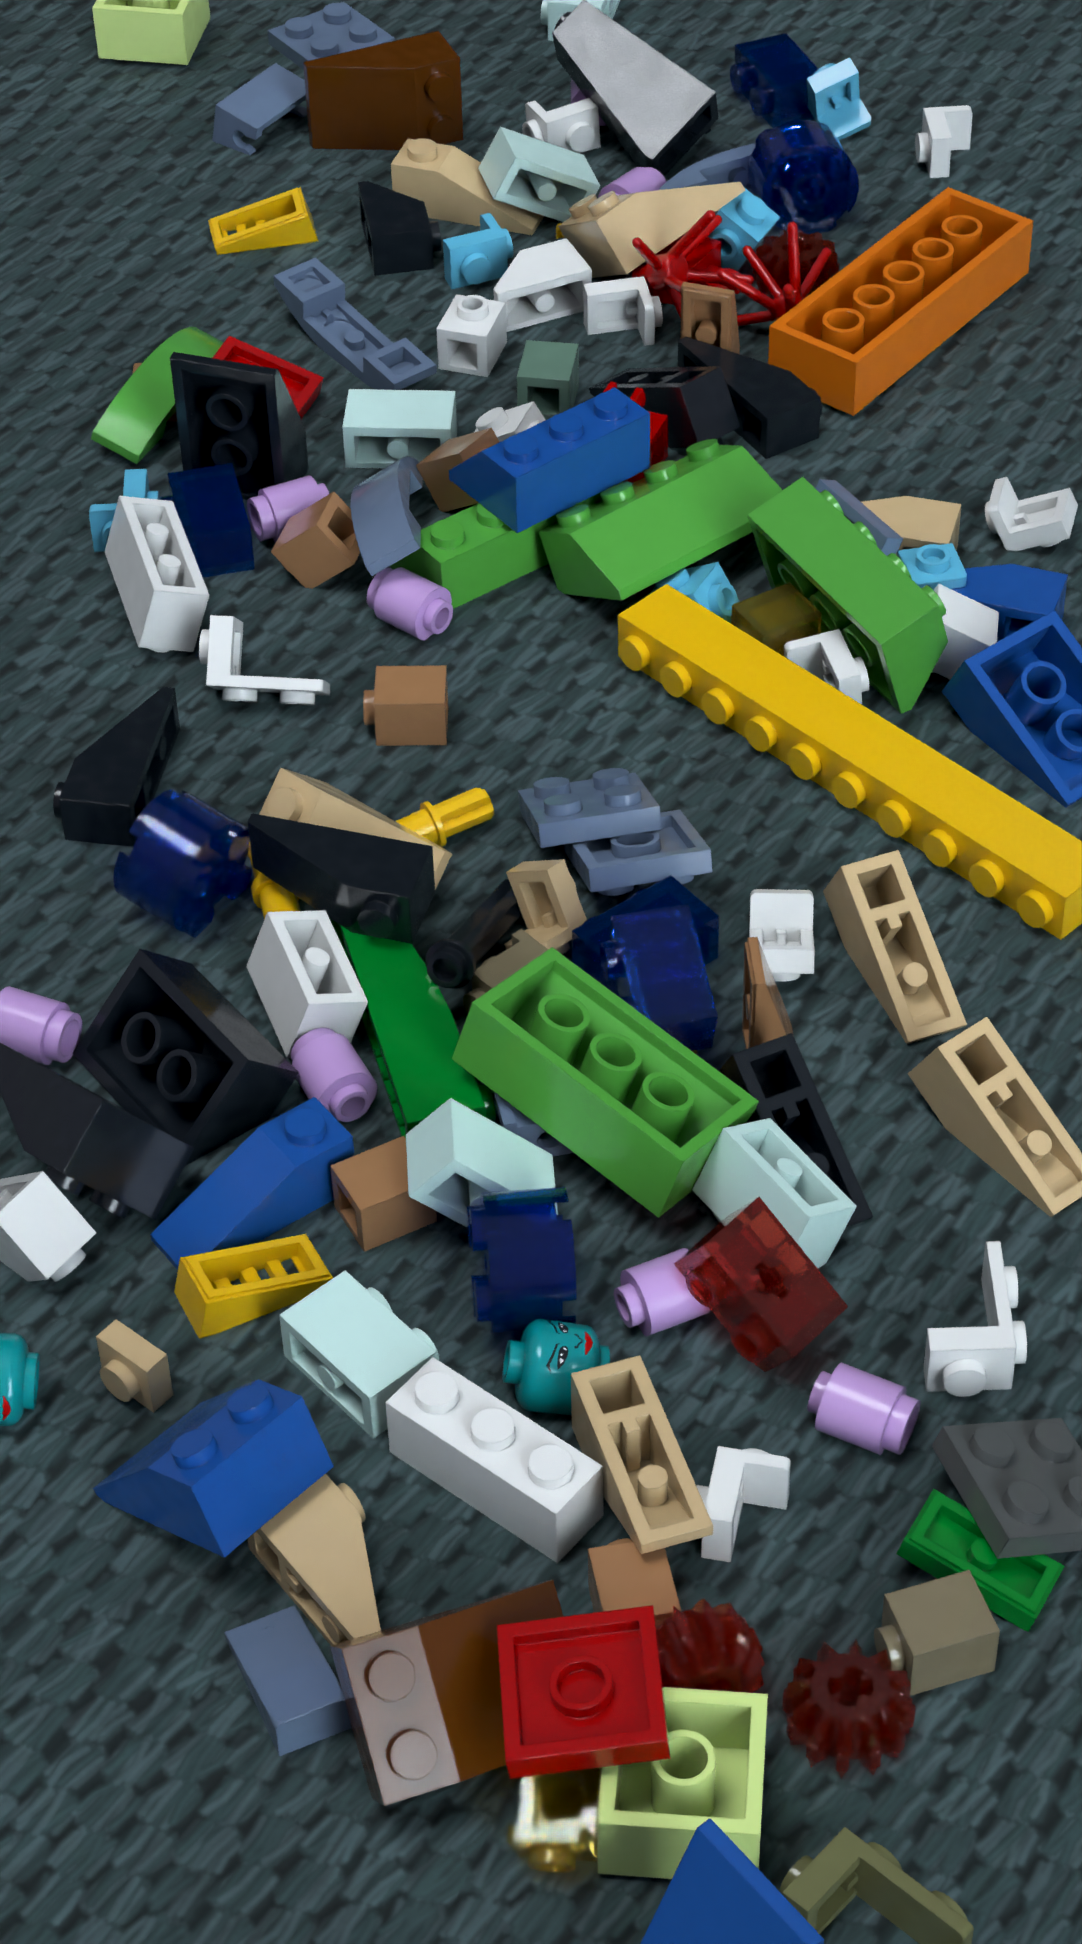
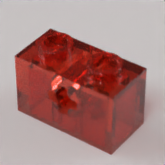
M760 1197L728 1215L674 1263L686 1278V1285L692 1296L702 1305L709 1307L728 1330L732 1344L738 1353L764 1372L794 1358L848 1308L847 1304Z

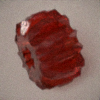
M800 229L798 231L801 284L822 249L829 248L831 250V256L808 295H810L839 272L840 263H837L838 254L835 252L834 242L823 240L819 232L806 234ZM781 230L779 236L770 235L764 237L763 245L756 248V255L782 291L786 284H790L786 230ZM753 269L758 290L773 299L774 297Z
M702 1599L692 1609L682 1612L673 1606L672 1616L664 1621H656L663 1687L752 1693L764 1685L761 1669L765 1662L761 1655L763 1651L754 1628H749L745 1617L737 1614L731 1603L719 1604L712 1608L705 1599Z
M857 1639L847 1649V1653L838 1654L824 1641L821 1649L817 1652V1661L799 1658L798 1664L793 1669V1682H789L787 1688L783 1691L782 1710L786 1712V1733L790 1739V1744L806 1745V1758H808L811 1767L827 1759L829 1755L835 1757V1768L841 1778L849 1770L852 1759H859L860 1764L874 1775L877 1768L881 1765L882 1754L899 1758L900 1752L905 1748L906 1734L914 1726L916 1706L912 1704L913 1699L910 1698L911 1683L908 1679L907 1671L891 1670V1661L886 1649L869 1658L863 1656V1651Z

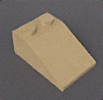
M740 181L616 195L614 191H610L599 198L595 194H591L574 204L569 209L572 217L558 227L564 237L569 240L590 266L592 278L625 275L646 261L633 247L632 240L634 238H640L657 254L685 234L708 210L716 212L746 190Z

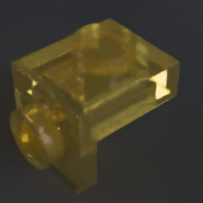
M602 1767L521 1777L517 1825L508 1826L507 1843L519 1857L528 1858L527 1866L529 1868L543 1872L567 1873L575 1871L576 1861L598 1862L597 1816Z

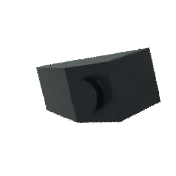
M689 337L678 340V367L721 366L740 427L734 431L765 459L819 438L820 417L822 415L821 397L791 371Z
M721 366L628 368L589 388L590 394L596 397L598 394L603 393L610 381L616 382L617 389L629 398L637 387L643 388L646 395V402L643 408L647 411L668 415V448H688L697 442L708 439H717L719 445H722L721 437L740 427Z
M162 687L74 759L66 781L57 784L53 799L54 815L57 818H62L65 840L136 847L180 731L175 688Z
M254 813L251 814L247 822L253 868L318 911L326 910L329 918L352 933L413 943L435 894L432 846Z
M790 1033L732 1054L719 1072L759 1101L755 1111L746 1123L771 1118L857 1206L846 1228L871 1219L873 1217L872 1212L793 1034Z

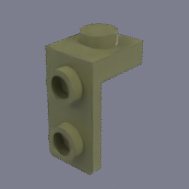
M846 1827L814 1859L809 1855L799 1859L789 1870L779 1889V1892L819 1934L857 1895L919 1944H972L974 1928L968 1921L964 1911L952 1898L940 1891L930 1892L903 1871L898 1860L885 1847L875 1842H864Z

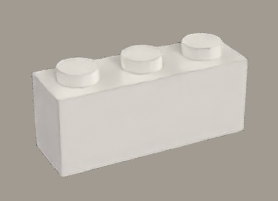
M119 496L105 548V555L137 645L140 648H148L161 653L170 650L193 652L209 599V593L173 501Z
M434 1357L385 1402L390 1453L556 1563L604 1515L603 1466Z

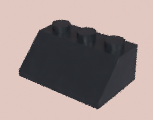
M139 949L73 1051L75 1057L125 1110L195 1148L186 1165L267 1121L299 1074L192 963Z

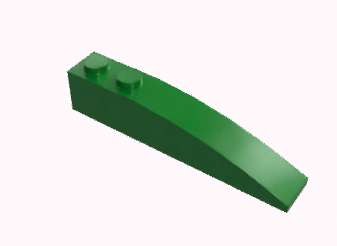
M329 918L368 1000L361 1018L400 1136L406 1138V1134L450 1098L496 1122L495 1105L490 1088L485 1084L477 1085L475 1077L452 1060L460 1034L438 985L430 979L426 964L413 945L352 933Z

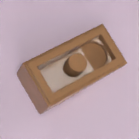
M683 282L681 285V339L689 337L740 354L735 290Z
M747 937V942L744 943L742 1032L745 1049L790 1033L793 1034L788 1013L758 937Z

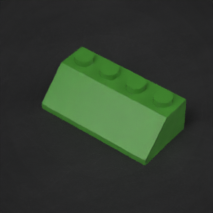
M708 439L689 446L686 449L687 456L676 462L669 460L651 465L649 469L643 471L645 477L634 483H619L600 493L601 500L589 506L587 504L576 505L556 515L558 522L538 532L559 591L568 595L622 601L752 533L747 514L781 492L782 489L743 446L719 445L717 439Z
M802 476L747 514L770 587L818 634L840 629L852 657H861L868 673L869 684L901 714L913 708L948 643L942 617L946 615L945 606L931 587L925 585L920 588L911 579L907 567L896 554L890 553L886 556L877 547L873 535L862 522L851 523L844 516L841 506L829 491L823 490L819 492Z
M598 493L576 505L587 504L589 506L601 500V495ZM478 503L421 529L420 549L397 561L390 567L392 569L405 568L448 589L454 609L549 564L538 531L558 522L557 514L516 533Z
M553 947L472 1002L452 1056V1060L658 1218L692 1191L722 1129L745 1124L759 1103L756 1098Z

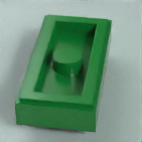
M933 1489L896 1553L937 1579L970 1570L989 1610L1027 1632L1038 1617L1064 1568V1565L1045 1554L997 1559L969 1509L936 1489Z

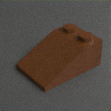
M439 31L303 62L309 142L313 149L400 150L407 139L425 138L444 145L463 140L460 57Z
M553 1580L540 1582L330 1646L373 1800L386 1806L462 1782L506 1765L497 1625L563 1617Z

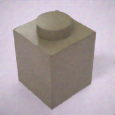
M970 1570L884 1594L882 1625L874 1630V1642L884 1670L888 1674L898 1671L909 1696L995 1671L1000 1630Z

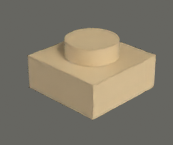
M117 1319L96 1336L102 1367L100 1369V1377L106 1388L116 1398L124 1402H129L134 1398L154 1413L173 1396L166 1353Z

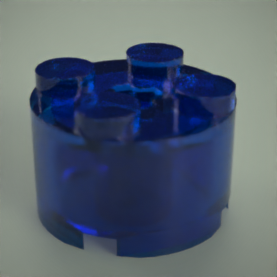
M794 120L783 123L775 128L766 129L756 138L755 148L748 165L749 184L754 195L780 216L775 225L782 229L784 233L787 234L789 222L797 224L798 236L829 232L837 226L836 220L846 210L848 212L851 211L856 203L859 192L858 174L840 141L828 125L810 120Z
M174 789L167 790L152 800L135 820L129 833L138 837L130 856L121 851L119 852L113 876L114 887L119 895L175 929L196 938L212 922L214 917L213 906L224 896L235 900L245 891L250 882L252 869L245 865L250 842L248 827L183 790L182 794Z
M566 1187L481 1192L480 1205L466 1206L469 1248L472 1247V1251H482L483 1275H471L473 1316L476 1317L477 1322L488 1321L490 1333L523 1331L529 1323L536 1319L576 1324V1315L571 1310L563 1311V1301L577 1300L571 1219L563 1220V1215L556 1214L555 1203L569 1202Z

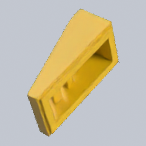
M301 187L208 220L217 255L318 241L312 215ZM237 230V233L228 235L227 231Z
M302 1234L180 1257L174 1293L198 1338H204L299 1302L333 1279L308 1236ZM291 1258L299 1273L288 1275L281 1262ZM265 1269L270 1278L261 1280L257 1271ZM239 1279L241 1282L238 1285L231 1284V1281Z

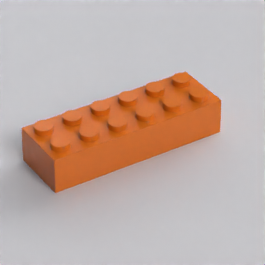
M947 187L769 326L768 364L791 371L803 383L816 391L821 397L822 403L852 416L856 415L1028 274L1033 220Z

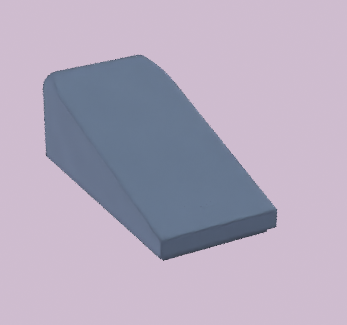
M295 1605L224 1632L227 1643L279 1757L351 1728V1721L342 1688Z

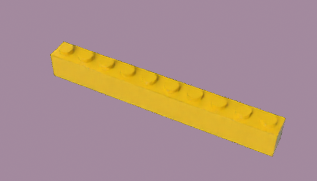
M665 584L618 614V656L628 668L633 671L641 670L661 683L664 689L673 697H683L703 710L705 715L715 724H725L745 737L748 743L757 751H767L789 765L794 774L803 780L810 779L828 790L844 807L856 808L876 821L889 836L901 837L920 849L934 865L948 867L971 882L975 890L981 895L994 897L1015 910L1029 926L1043 928L1061 940L1082 924V841L668 584Z

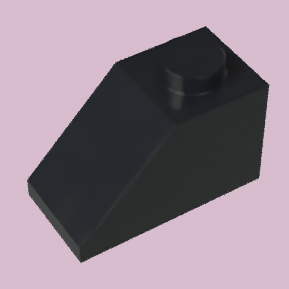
M369 181L358 182L360 220L374 276L434 269L433 252L441 251V235L438 221H429L425 203Z

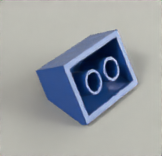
M612 388L480 451L450 469L449 480L512 530L519 533L649 469L650 413L617 388Z

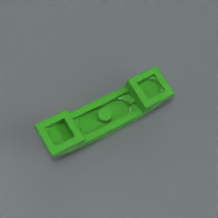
M187 327L173 334L146 358L121 388L94 428L91 440L138 464L163 437L167 421L176 412L170 357L173 352L212 358L224 342L196 327Z

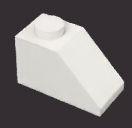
M567 238L520 250L493 289L494 300L506 302V331L509 332L583 312V284L592 283V269Z
M44 1171L0 1179V1261L28 1282L48 1280L50 1277L56 1282L64 1278L85 1258L86 1254L81 1247L96 1234L95 1230Z

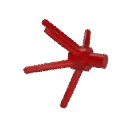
M708 210L665 254L655 255L638 237L632 240L633 247L647 261V264L640 265L632 271V278L644 276L647 285H651L654 290H667L680 318L681 285L683 282L728 284L717 276V272L689 270L686 258L721 224L722 217L716 215L713 210ZM732 273L750 285L754 282V277L751 275Z
M789 222L787 225L790 284H786L782 291L754 250L748 245L744 246L742 249L744 256L774 298L772 299L726 269H718L717 276L768 309L767 311L737 315L738 326L776 321L806 298L831 256V250L829 248L822 249L801 284L798 228L795 222Z

